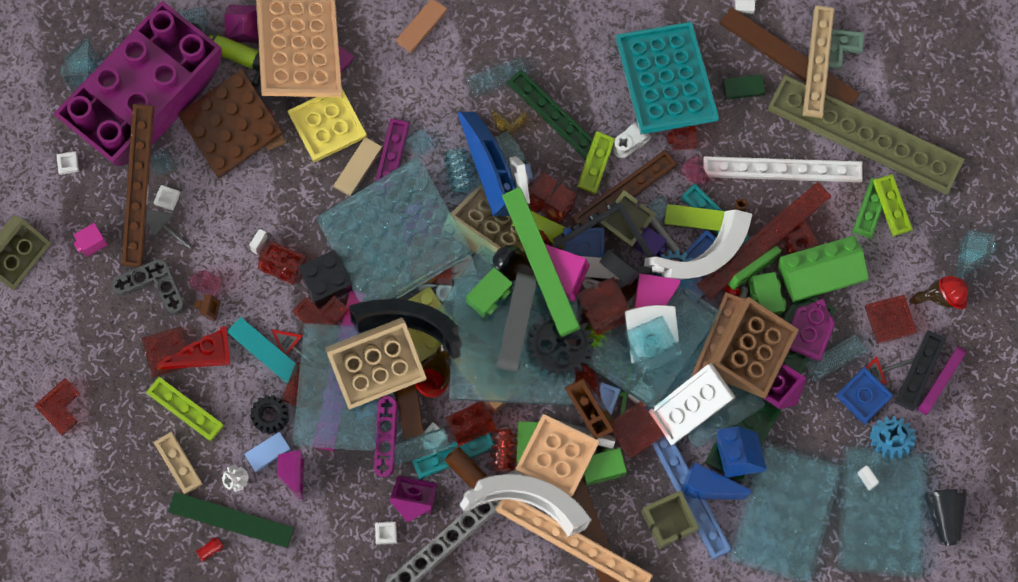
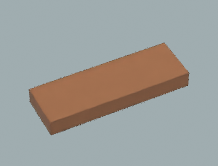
M430 0L396 39V43L412 53L447 13V8L436 0Z

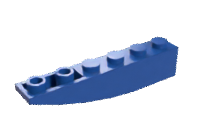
M459 111L457 114L492 215L510 216L502 195L516 189L503 153L493 135L476 112Z

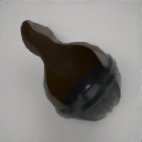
M504 246L494 254L493 267L509 281H516L518 272L535 276L526 253L521 251L519 247Z

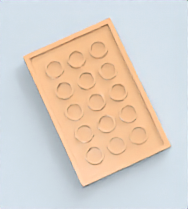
M256 0L262 96L341 97L342 88L335 0Z

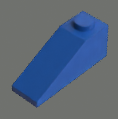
M697 463L689 469L681 488L682 491L686 492L687 496L694 499L744 500L752 491Z

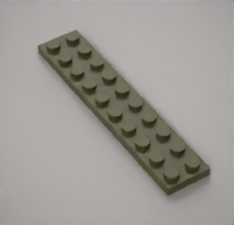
M784 75L767 109L768 111L948 195L965 159L825 94L822 118L802 116L806 85Z

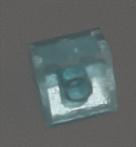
M84 39L64 58V65H61V76L65 78V83L69 85L71 91H75L96 70V53L89 39Z
M969 230L960 242L956 277L962 279L980 267L986 259H989L990 254L994 253L996 244L993 241V234Z
M663 316L625 332L632 359L641 376L675 362L680 357L681 350Z

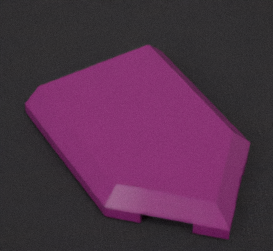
M824 298L807 306L797 308L791 325L799 329L789 350L816 361H821L835 326Z

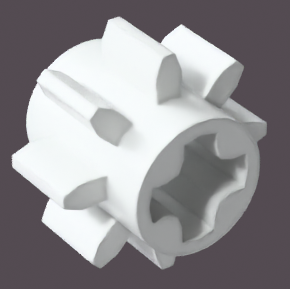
M235 464L227 467V471L223 472L222 481L229 490L234 489L237 492L247 485L248 473L244 468H237Z

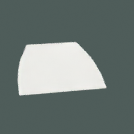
M655 305L625 311L631 363L653 357L679 341L675 306Z

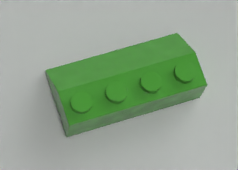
M855 235L780 257L778 272L793 302L868 281L864 253Z

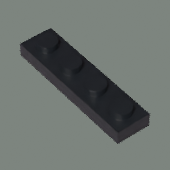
M929 330L926 331L894 403L912 412L915 410L946 338Z

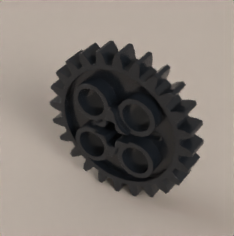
M548 313L546 314V320L539 318L540 325L533 324L535 331H529L528 335L532 338L527 339V343L531 345L527 347V351L533 352L529 359H536L533 366L541 365L540 372H543L545 369L548 370V377L553 372L556 379L559 373H562L565 379L567 372H570L572 376H575V369L582 372L581 364L584 366L588 365L586 359L592 358V354L589 352L594 350V346L589 345L594 342V338H588L592 331H585L587 323L579 324L580 329L572 332L565 340L564 346H561L555 356L549 359V356L555 351L557 343L560 344L565 336L561 337L553 332L552 329L556 325L553 317L551 318ZM580 317L577 319L578 324L580 323V320H581ZM572 339H577L580 342V345L578 347H574L570 344L569 341ZM542 343H548L551 346V349L545 351L541 348L540 345ZM564 355L568 358V361L561 363L557 357Z

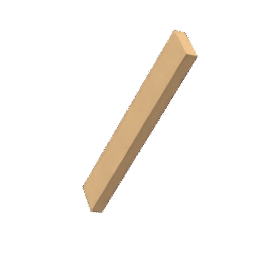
M817 5L814 7L802 116L823 117L835 9L832 7Z

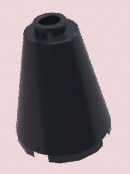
M958 489L937 490L933 492V495H929V492H924L939 541L944 542V546L957 545V541H960L962 536L967 489H962V493H958Z

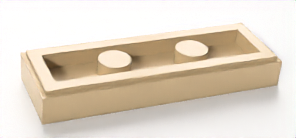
M365 137L335 182L334 188L351 197L381 152L382 146Z
M172 431L154 442L184 495L203 485Z

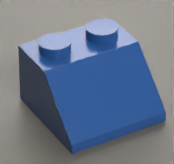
M739 426L718 429L717 445L725 478L767 471L758 433Z

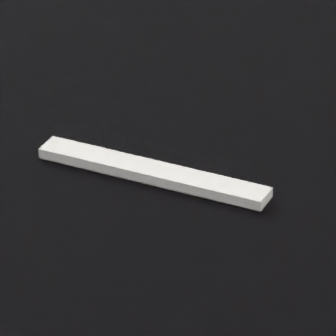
M706 156L703 158V177L862 182L863 180L862 161Z

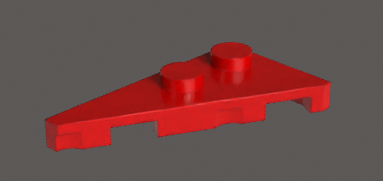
M226 326L220 327L218 331L211 335L202 337L200 341L187 345L178 353L165 357L161 362L157 363V370L230 365Z

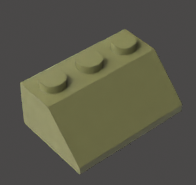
M15 215L10 218L0 231V282L12 290L17 287L51 244L24 219Z

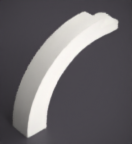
M739 210L725 211L717 238L703 254L693 260L678 262L660 257L645 258L644 266L652 268L651 271L662 273L661 277L679 280L700 277L714 272L725 265L742 245L750 226L752 214Z
M497 475L479 480L474 489L464 494V498L460 503L464 512L494 500L506 499L529 503L543 510L556 520L568 537L585 530L591 522L584 509L564 491L543 480L523 475Z

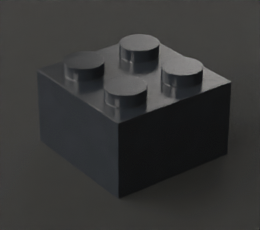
M335 249L298 266L300 275L317 308L348 294L350 291H354Z

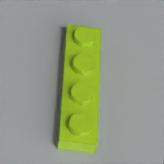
M160 377L156 379L146 392L147 395L210 442L214 440L224 427L221 422Z

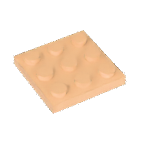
M543 414L515 471L550 483L570 497H573L599 441Z

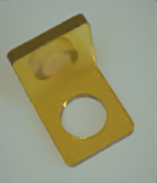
M495 110L492 112V119L501 131L505 130L512 136L527 121V114L524 112L512 125Z

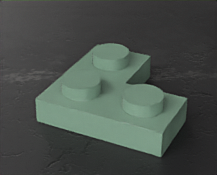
M832 29L828 68L841 69L843 52L861 54L863 51L864 33Z

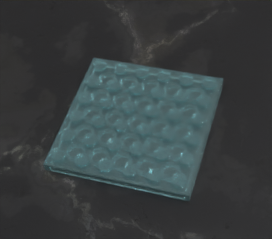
M419 156L316 217L332 250L335 249L359 302L398 299L473 254Z
M455 278L453 321L458 326L462 347L460 348L461 357L456 359L451 357L449 400L574 406L565 387L575 382V376L567 372V377L564 379L562 373H559L556 379L555 373L552 372L548 377V370L545 369L543 372H540L541 365L533 366L536 359H529V356L533 353L527 351V347L531 346L527 343V339L532 338L528 335L529 331H535L533 324L540 325L539 318L546 320L547 313L552 318L538 282L535 287L517 372L498 369L497 363L515 281H511V295L505 301L502 299L497 304L498 308L492 315L487 314L483 318L466 303V296L482 279ZM576 297L574 302L569 300V303L577 319ZM557 327L552 329L555 334L560 335ZM570 334L565 335L560 344L557 343L556 349L549 356V359H552L558 349L564 346L565 340ZM576 339L570 340V344L576 347ZM542 343L540 345L541 348L545 351L551 349V346L548 343ZM564 355L557 357L561 363L568 361V358Z

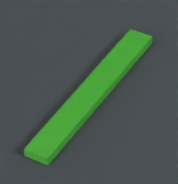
M521 187L503 194L502 197L560 336L563 337L579 330L580 326Z

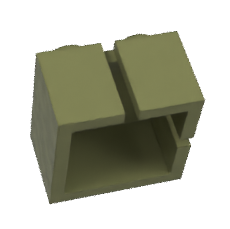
M624 190L616 200V203H622L639 233L642 234L643 232L640 229L645 230L656 214L643 204L639 208L635 207L638 200ZM619 211L599 223L601 227L630 248L637 241Z
M681 490L643 507L641 511L649 529L653 528L651 534L659 550L675 543L678 537L682 540L697 533L699 530Z

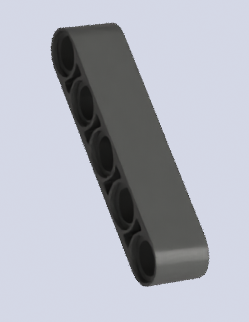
M517 273L497 363L498 369L517 372L537 283L534 275Z

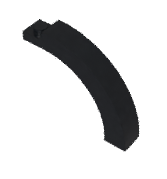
M400 299L370 300L349 305L350 320L358 333L403 318L407 328L424 332L438 340L452 359L461 357L460 348L462 347V342L459 338L457 324L446 314L431 306Z

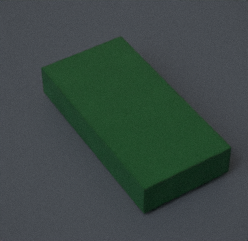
M762 75L723 79L726 100L765 95Z

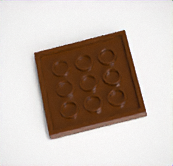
M242 69L178 113L218 178L223 177L284 134Z

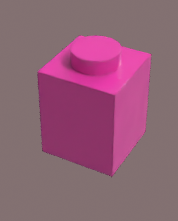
M95 223L73 234L76 239L73 244L79 253L83 251L86 257L107 246Z

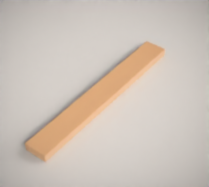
M504 499L500 501L495 510L620 582H650L653 576L580 533L568 537L556 520L525 502Z

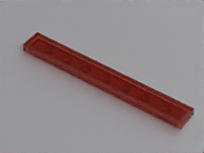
M819 182L814 184L744 243L725 265L709 273L696 286L711 300L728 286L734 275L767 253L831 198V195Z

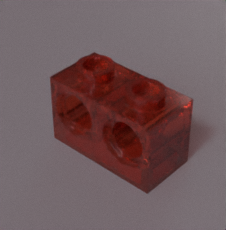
M696 125L670 129V132H667L668 144H671L672 150L696 149ZM684 135L687 139L680 140L677 136Z
M802 211L779 221L777 233L780 239H784L787 244L786 251L788 255L820 246ZM792 225L797 229V231L792 232L787 228V226ZM796 243H803L806 248L800 249Z
M483 400L445 417L449 430L458 446L496 430L492 416Z

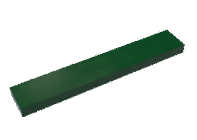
M520 69L507 81V85L586 160L593 138Z
M177 492L174 493L168 510L169 513L287 549L294 531L293 527Z

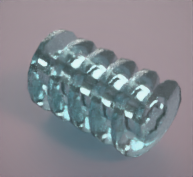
M458 148L443 153L446 170H448L447 175L450 178L449 184L451 185V191L454 193L470 190V184L475 182L473 178H468L473 175V172L466 171L471 168V164H465V162L469 161V157L463 156L467 154V149Z

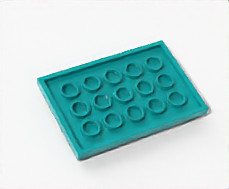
M692 22L616 35L615 39L640 135L718 121L719 115Z

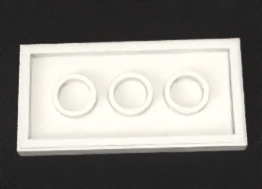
M710 363L648 412L670 444L674 445L732 401L735 396L713 364Z

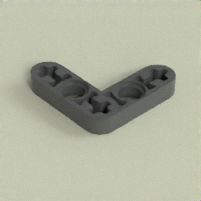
M163 260L152 261L117 276L112 281V289L120 296L155 283L168 313L177 315L184 309L183 300L170 270ZM160 265L163 268L161 274H158L156 271V266ZM149 269L150 272H153V273H151L152 276H153L152 278H150V275L148 274V272H147L146 270ZM138 273L146 275V279L141 283L135 281V276ZM129 277H131V281L133 282L134 286H131V284L128 283ZM121 281L123 282V284H125V289L123 290L117 288L119 286V282ZM164 283H171L172 289L169 292L161 290ZM170 296H173L175 302L178 303V308L169 307L172 305L169 299Z

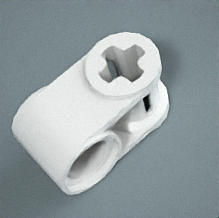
M635 122L616 137L613 152L618 158H626L638 148L644 146L651 136L648 133L640 135L638 124Z

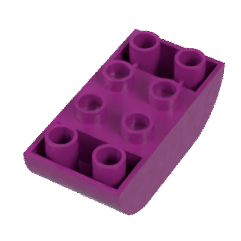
M162 0L53 114L115 166L129 164L133 104L155 106L152 135L153 145L179 117L178 113L190 106L207 87L219 66L222 49Z

